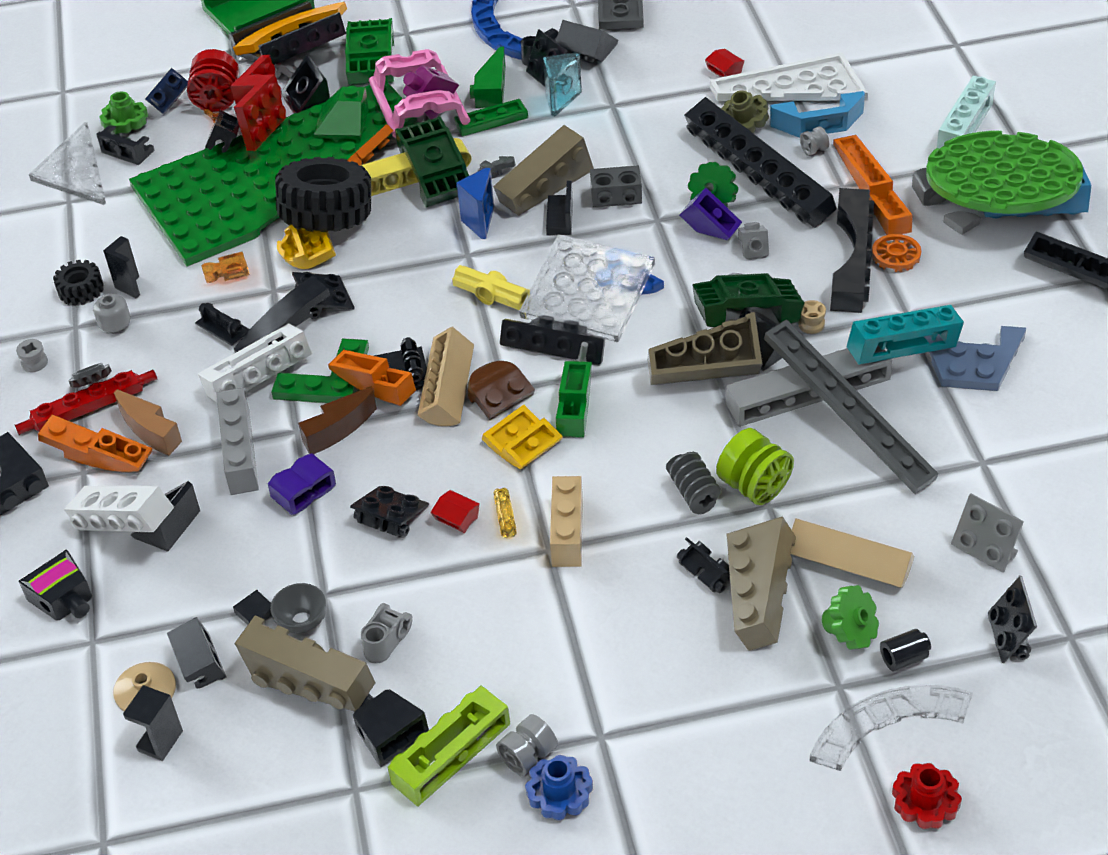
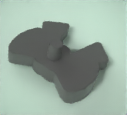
M499 156V160L492 163L486 160L480 164V169L491 168V173L497 171L498 175H502V169L516 166L513 156Z

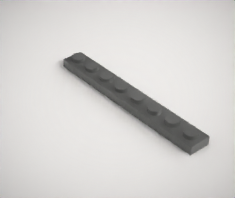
M787 319L765 333L764 340L914 494L937 479L939 473Z

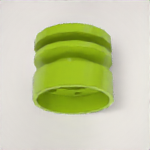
M747 428L737 433L725 446L716 465V474L719 479L730 487L739 489L740 493L744 497H748L755 505H764L775 498L786 485L794 468V458L792 454L782 450L779 445L772 444L769 438L756 429Z

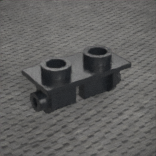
M202 303L199 306L201 318L195 324L231 346L250 330L242 325L240 320L233 319L220 312L211 303Z
M686 537L685 540L690 546L678 552L679 564L694 576L703 568L704 571L697 578L710 588L712 592L722 593L727 587L726 582L730 580L729 565L721 558L715 561L710 557L711 550L701 541L695 544Z

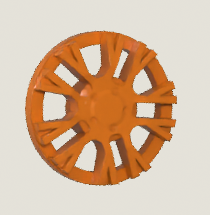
M885 235L877 239L873 244V261H875V264L879 263V267H883L884 270L891 268L895 269V272H902V269L908 271L913 269V265L919 263L921 246L915 239L906 235ZM893 240V242L890 243V244H888V243L886 242V241Z

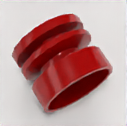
M217 49L201 51L192 59L187 94L195 106L201 110L219 112L229 108L234 103L230 86L239 77V67L235 59L225 51Z

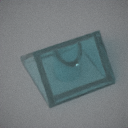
M578 53L543 57L545 91L551 116H557L582 93L580 54Z

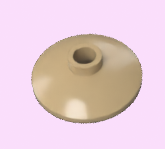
M143 662L128 668L119 676L114 685L113 695L117 706L122 711H125L142 685L167 693L172 698L176 690V680L172 671L165 665L157 662Z

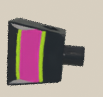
M67 549L18 581L26 600L55 620H61L70 613L75 618H82L89 612L90 606L87 602L92 598L91 591L85 577Z

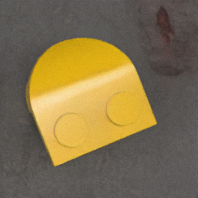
M290 225L284 230L286 235L282 241H277V250L281 257L287 263L299 269L313 268L336 256L328 231L320 232L314 230L311 232L303 228L297 229Z

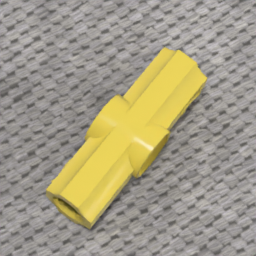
M459 265L452 278L453 286L474 293L478 300L484 304L491 305L496 301L522 311L528 305L530 290L507 282L505 276L498 271H490L488 274Z

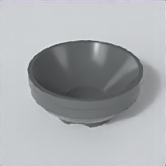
M296 583L281 589L274 596L270 610L277 625L288 629L291 633H302L315 628L324 619L326 599L323 592L316 586L307 583ZM304 612L310 615L305 622L298 623L293 621L294 616L298 613Z

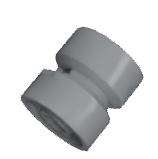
M530 714L517 725L516 732L510 731L496 744V749L503 762L519 776H525L532 767L536 766L538 763L537 758L544 759L558 746V740L545 721L534 714Z

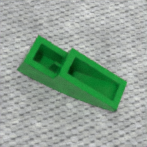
M564 362L556 414V430L562 436H585L592 362Z

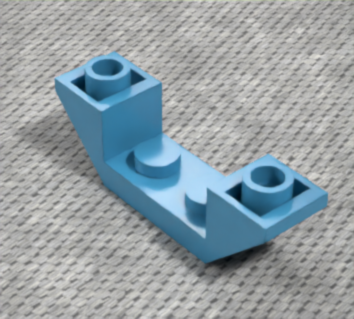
M864 91L840 94L839 107L801 113L798 112L794 101L770 105V126L799 138L801 133L806 131L812 132L814 128L819 126L827 134L847 131L863 114L865 93Z

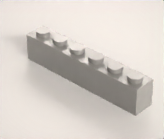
M877 346L875 353L884 352L886 350H882L879 346ZM848 348L823 355L856 390L888 381L891 378L892 359L858 365ZM791 366L726 385L725 405L739 427L824 401Z

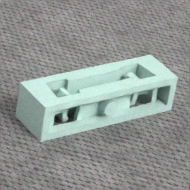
M972 76L939 129L937 148L943 147L944 142L977 131L993 105L996 81L985 77Z

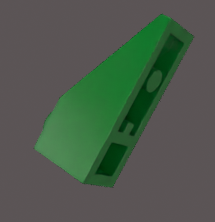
M499 47L474 76V85H470V99L475 100V108H487L504 103L506 70L504 47Z

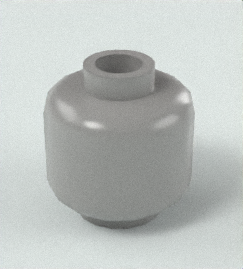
M104 295L93 306L98 327L103 331L118 333L124 330L130 323L131 316L126 300L119 295Z

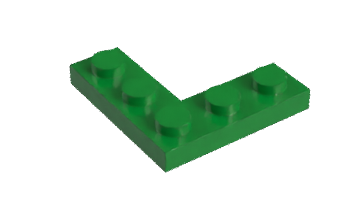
M342 338L337 356L343 350L367 355L369 350L368 340ZM331 372L330 376L278 373L271 393L274 400L329 403L355 393L357 388L334 372Z

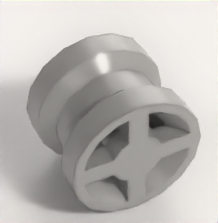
M819 126L814 128L812 132L806 131L801 133L800 144L804 153L810 156L815 154L817 150L824 151L828 149L829 138L826 131Z
M28 339L17 346L16 352L18 358L21 359L20 363L23 370L26 372H37L45 368L48 359L39 340Z

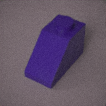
M707 188L697 194L679 214L697 233L724 240L730 239L742 224V221Z

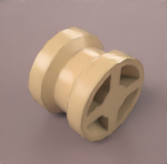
M815 300L805 301L798 322L799 329L807 334L821 332L825 326V305Z

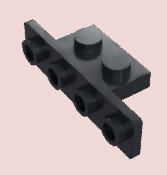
M540 315L530 323L511 319L502 320L499 343L502 346L576 360L580 354L582 342H587L586 361L601 364L603 362L605 338L587 334V327L579 326L580 323L577 321L565 320L564 322L554 321V317Z

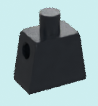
M390 689L384 690L376 697L368 694L359 709L353 713L357 731L380 767L413 745L420 734L429 731L425 712Z

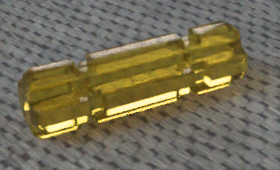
M505 487L497 488L493 494L501 536L504 538L514 537L517 531L509 490Z

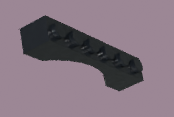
M839 188L837 225L850 238L854 251L849 260L833 273L830 311L862 313L863 302L869 301L870 286L864 285L870 283L871 269L866 268V266H871L872 251H867V249L872 248L873 234L867 233L873 230V217L868 216L874 213V200H869L870 190Z

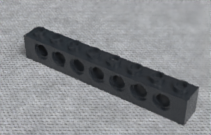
M704 97L684 114L688 123L686 128L694 137L699 136L709 149L713 147L717 154L724 161L728 159L739 173L744 172L747 174V177L754 185H761L769 197H776L783 208L787 211L791 209L795 212V215L802 223L805 224L807 222L816 228L837 210L833 195L707 97Z

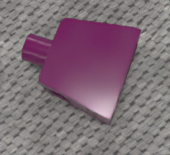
M423 65L419 66L415 73L412 71L407 72L403 78V82L406 84L403 94L406 97L435 90L449 91L454 94L459 87V84L447 74ZM433 110L424 112L430 119L437 118L440 114L435 113Z

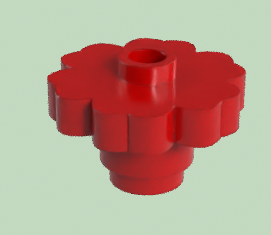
M925 763L923 765L913 764L910 772H899L897 780L893 783L892 795L896 798L894 809L901 815L904 821L913 822L916 820L918 826L922 829L941 828L944 819L954 820L961 807L962 797L958 793L959 782L952 776L950 771L939 770L932 763Z

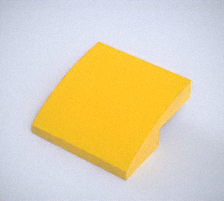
M524 404L482 435V440L494 452L519 469H523L563 438L545 418L539 420Z

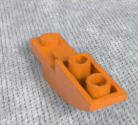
M51 415L38 433V441L63 450L64 458L104 470L138 472L152 453L151 447L104 428H101L97 433L55 415Z

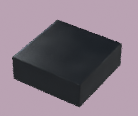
M255 590L233 606L234 613L247 625L254 616L265 619V621L272 616L270 610L271 602L258 590Z

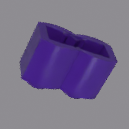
M312 453L298 458L291 468L276 473L268 482L270 497L291 515L303 511L314 499L321 498L336 485L334 471Z

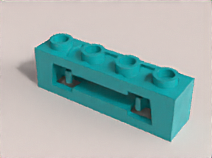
M952 305L854 321L846 347L858 365L953 348L957 346L964 321ZM939 334L943 341L929 343L924 336L930 335L931 340L934 341ZM877 346H879L882 350H884L885 347L887 349V351L875 353Z

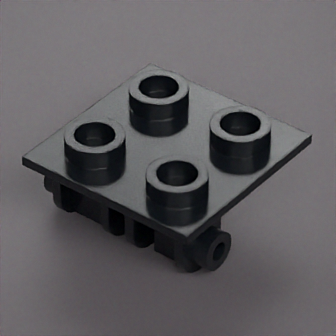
M538 29L526 72L554 93L556 86H565L568 82L567 75L560 72L567 50Z
M292 272L296 283L295 288L313 275L329 290V297L309 309L311 319L319 318L322 308L354 310L355 307L340 275Z
M406 337L402 340L400 351L374 355L387 359L389 368L411 372L415 388L423 387L427 366L422 346L417 347L415 340Z
M378 486L351 504L350 508L355 509L353 517L357 519L358 523L374 529L380 528L382 532L387 531L391 535L401 537L407 536L410 527L406 525V522L428 507L429 503L419 500L415 495H405L394 491L392 487Z
M1019 575L988 611V619L991 623L1001 663H1005L1010 656H1016L1018 660L1029 658L1031 646L1027 638L1037 628L1023 577Z

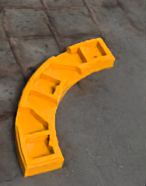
M340 2L314 8L270 24L233 47L235 55L255 53L259 50L258 46L271 41L273 35L280 34L283 36L299 29L298 24L314 23L338 12L342 16L347 10L346 3Z

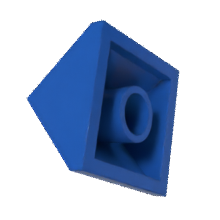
M484 168L457 182L461 221L481 239L487 238L494 210L491 168Z

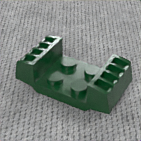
M441 116L395 129L397 146L400 153L405 152L420 185V197L425 207L458 198L457 182L468 177L469 174L451 132L446 127Z
M768 273L717 275L711 281L692 284L695 304L706 326L713 328L726 322L727 308L743 310L746 307L771 308L779 324L786 319L793 324L799 322L805 304L790 279L772 278Z

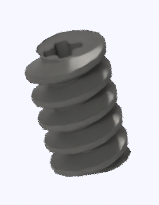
M693 451L671 458L666 464V470L675 482L690 510L695 514H705L710 511L721 494V488L716 484V480L711 476V472L706 468V464L701 460V456Z

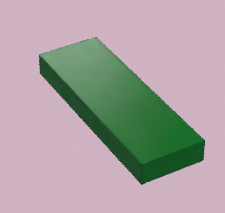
M516 99L467 113L470 118V123L467 125H463L458 116L454 117V123L463 137L527 119L528 111L522 101Z

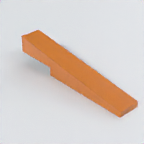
M851 135L833 139L834 147L859 189L870 190L869 200H874V215L886 235L911 233L913 215L893 191V180L859 137Z

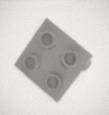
M970 493L951 544L999 571L1005 572L1009 559L1013 560L1017 555L1018 550L1014 546L1024 521Z

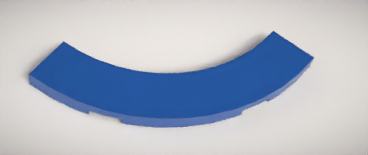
M473 0L472 22L479 37L491 48L497 50L499 47H504L505 55L522 60L521 40L523 38L515 36L508 31L504 32L494 16V9L498 0Z

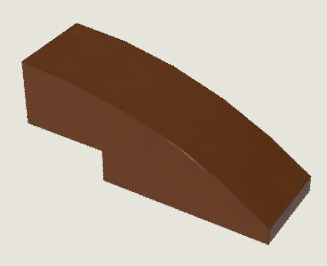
M369 387L321 405L322 414L298 423L302 442L309 454H316L340 442L357 430L377 409L373 388Z

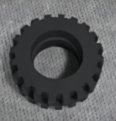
M334 157L304 158L298 162L293 161L289 165L283 166L275 177L276 211L279 217L289 226L293 225L294 228H303L311 232L314 230L336 232L345 228H353L354 225L358 226L370 215L371 176L362 165L359 166L354 161L349 162L347 159H334Z

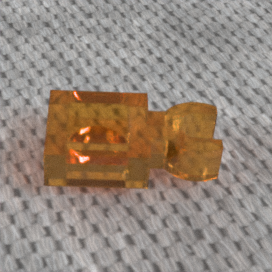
M243 251L219 257V263L208 262L201 265L206 283L215 282L220 277H224V280L228 281L250 275Z

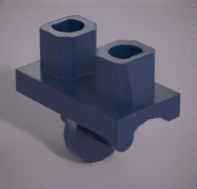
M171 67L145 100L164 115L185 91L188 81Z

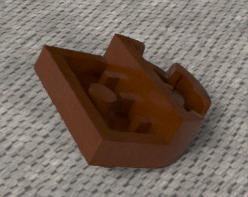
M494 361L476 369L469 378L467 390L471 403L476 402L489 420L532 396L535 392L534 387L515 364L508 361Z

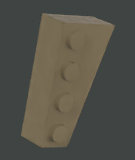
M566 125L559 128L493 186L499 202L519 216L547 199L548 195H554L565 188L567 180H572L573 183L590 173V169H594L584 137Z
M755 312L746 314L745 317L734 321L733 319L726 321L722 325L709 330L698 331L689 337H681L649 348L647 361L650 385L759 374L762 359Z
M783 516L727 533L734 632L748 651L778 643L784 609L781 604L783 594L787 592L786 576L787 570L791 569V547L795 546L796 536Z
M258 616L253 617L234 643L251 674L252 681L262 688H274L287 695L295 694L302 696L311 702L319 701L330 704L336 709L341 710L344 708L356 711L376 683L366 662L333 648L326 652L316 641L307 637L302 641L289 636V630L277 625L275 629L265 626V619Z

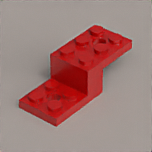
M261 55L230 86L236 103L234 110L247 151H256L286 119V109L281 100V87L278 85L275 66L272 64L270 55Z

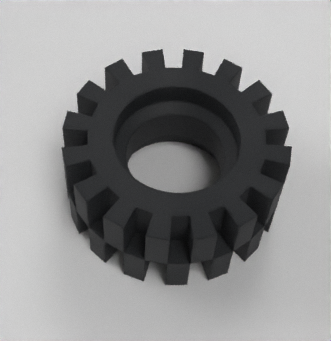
M81 259L76 260L75 264H72V261L67 262V267L65 265L60 266L61 271L56 270V275L53 276L54 284L60 300L64 301L65 304L69 305L71 302L72 305L77 306V303L80 302L81 305H84L86 300H89V302L94 301L93 296L98 298L100 296L99 292L104 290V283L99 268L94 262L90 263L89 260H84L82 263Z

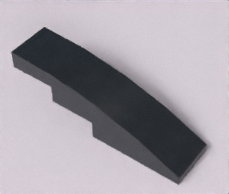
M312 275L271 307L235 346L234 352L242 350L287 324L296 327L310 318L309 309L330 296L328 288ZM281 336L275 340L279 342L284 338L283 336Z

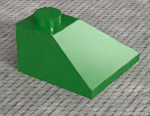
M342 86L322 105L313 134L314 138L361 139L369 112L366 88Z

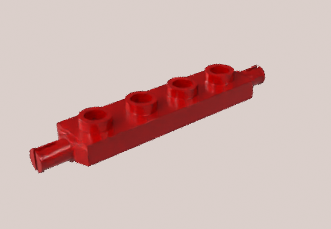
M153 369L140 375L132 370L121 372L113 378L93 383L88 388L68 393L63 398L53 402L43 403L37 408L30 410V419L15 424L17 433L20 435L33 429L40 432L51 415L69 421L116 402L114 392L117 389L130 395L143 391L144 384L158 380L156 373Z

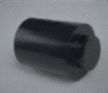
M916 628L880 642L881 656L891 671H896L928 658L929 650H931V642L927 634L921 633Z

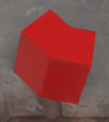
M725 48L714 50L705 59L707 68L720 77L740 74L744 65V60Z
M449 490L439 497L430 513L435 520L466 533L470 524L478 519L480 503Z

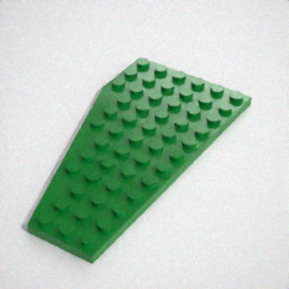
M385 79L384 95L392 113H394V106L403 98ZM368 85L365 88L369 112L361 139L314 138L313 134L322 105L324 104L322 103L286 117L256 151H247L243 136L240 135L236 139L233 138L229 149L222 153V147L225 144L222 142L215 145L212 150L205 148L176 161L163 164L153 170L140 173L135 177L129 178V182L179 257L188 267L256 239L260 236L262 229L279 218L276 211L275 177L283 166L289 165L293 161L298 162L304 158L313 159L314 157H334V159L342 158L348 160L380 131L387 122L371 86ZM406 118L403 127L414 125L418 122V118Z

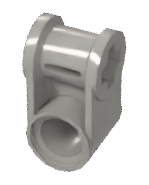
M380 604L372 618L361 630L365 658L373 663H381L387 660L399 642L408 634L412 625V614L407 612L402 614L390 609L388 604Z

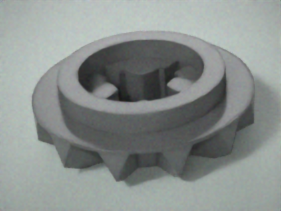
M98 363L73 373L72 378L68 381L71 387L79 388L107 377L112 370L109 364L103 365V363Z

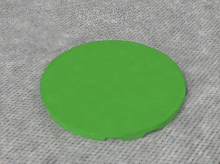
M982 131L955 137L944 142V146L940 149H934L928 157L926 178L935 192L957 205L983 212L1019 214L1049 209L1071 199L1082 185L1083 166L1079 158L1070 149L1054 140L1049 142L1038 139V135L1017 132V135L1002 134V131Z

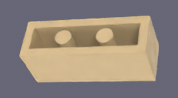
M552 476L550 528L552 567H582L583 492L581 476Z

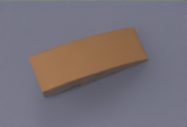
M117 389L114 395L120 413L130 429L143 442L155 450L170 456L182 442L177 423L164 418L161 406Z

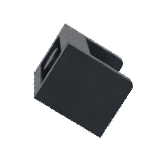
M142 685L123 712L126 720L146 728V732L136 745L137 751L163 761L183 732L171 696Z

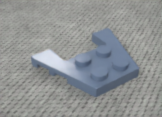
M1001 326L1000 345L963 343L958 341L956 347L929 352L932 358L931 363L941 387L998 391L1014 356L1018 352L1021 342L1025 338L1026 327ZM939 334L934 341L931 340L930 335L924 336L929 343L943 341Z

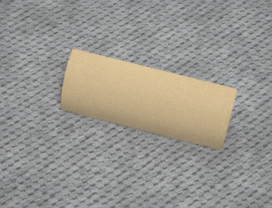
M453 326L433 337L418 410V416L421 419L437 426H453L461 421L474 344Z
M795 518L792 531L796 536L795 546L791 547L790 554L901 588L908 578L915 557L912 552Z

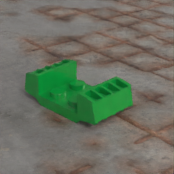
M392 18L369 21L359 20L357 22L348 21L345 48L348 85L369 83V78L374 76L375 63L382 57L392 55V46H394ZM385 76L386 81L394 82V76Z

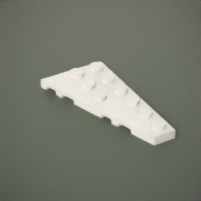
M843 53L710 80V89L717 101L731 100V96L740 90L750 92L752 96L761 95L766 101L840 100V94L864 91L865 100L868 99L867 90Z

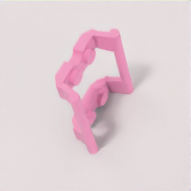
M432 50L413 51L412 55L408 57H402L399 54L385 56L375 63L374 76L369 78V83L387 125L394 130L391 133L394 138H396L395 129L403 128L406 118L420 117L427 110H433L435 113L455 110L463 125L470 123V118L456 91L454 94L449 91L435 90L409 95L394 106V113H392L384 95L386 75L401 77L409 71L415 73L421 65L429 68L435 67L437 71L448 75L437 53Z

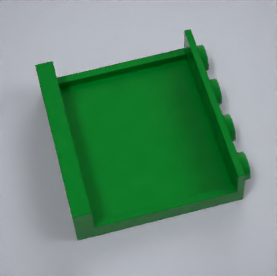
M201 0L203 10L228 35L233 31L306 1L311 3L312 9L315 8L314 0Z

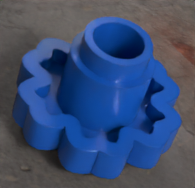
M557 755L551 760H540L536 766L530 769V781L525 785L526 795L532 808H541L543 817L562 820L567 813L574 816L579 815L589 805V793L593 790V780L589 769L585 766H578L576 758Z

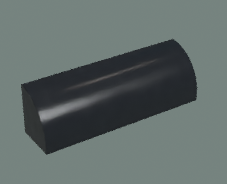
M1035 232L1024 250V257L1026 259L1108 290V258L1040 232Z

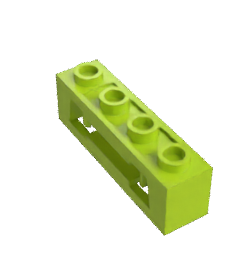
M482 685L474 692L466 694L459 705L451 712L443 714L435 726L428 732L420 734L412 746L404 753H399L392 759L390 765L387 766L391 784L419 807L510 725L508 706ZM490 727V729H489L480 739H478V740L476 739V738L479 737L487 728ZM436 774L438 775L435 779H433L429 784H427L423 788V785L426 784L433 776H435Z

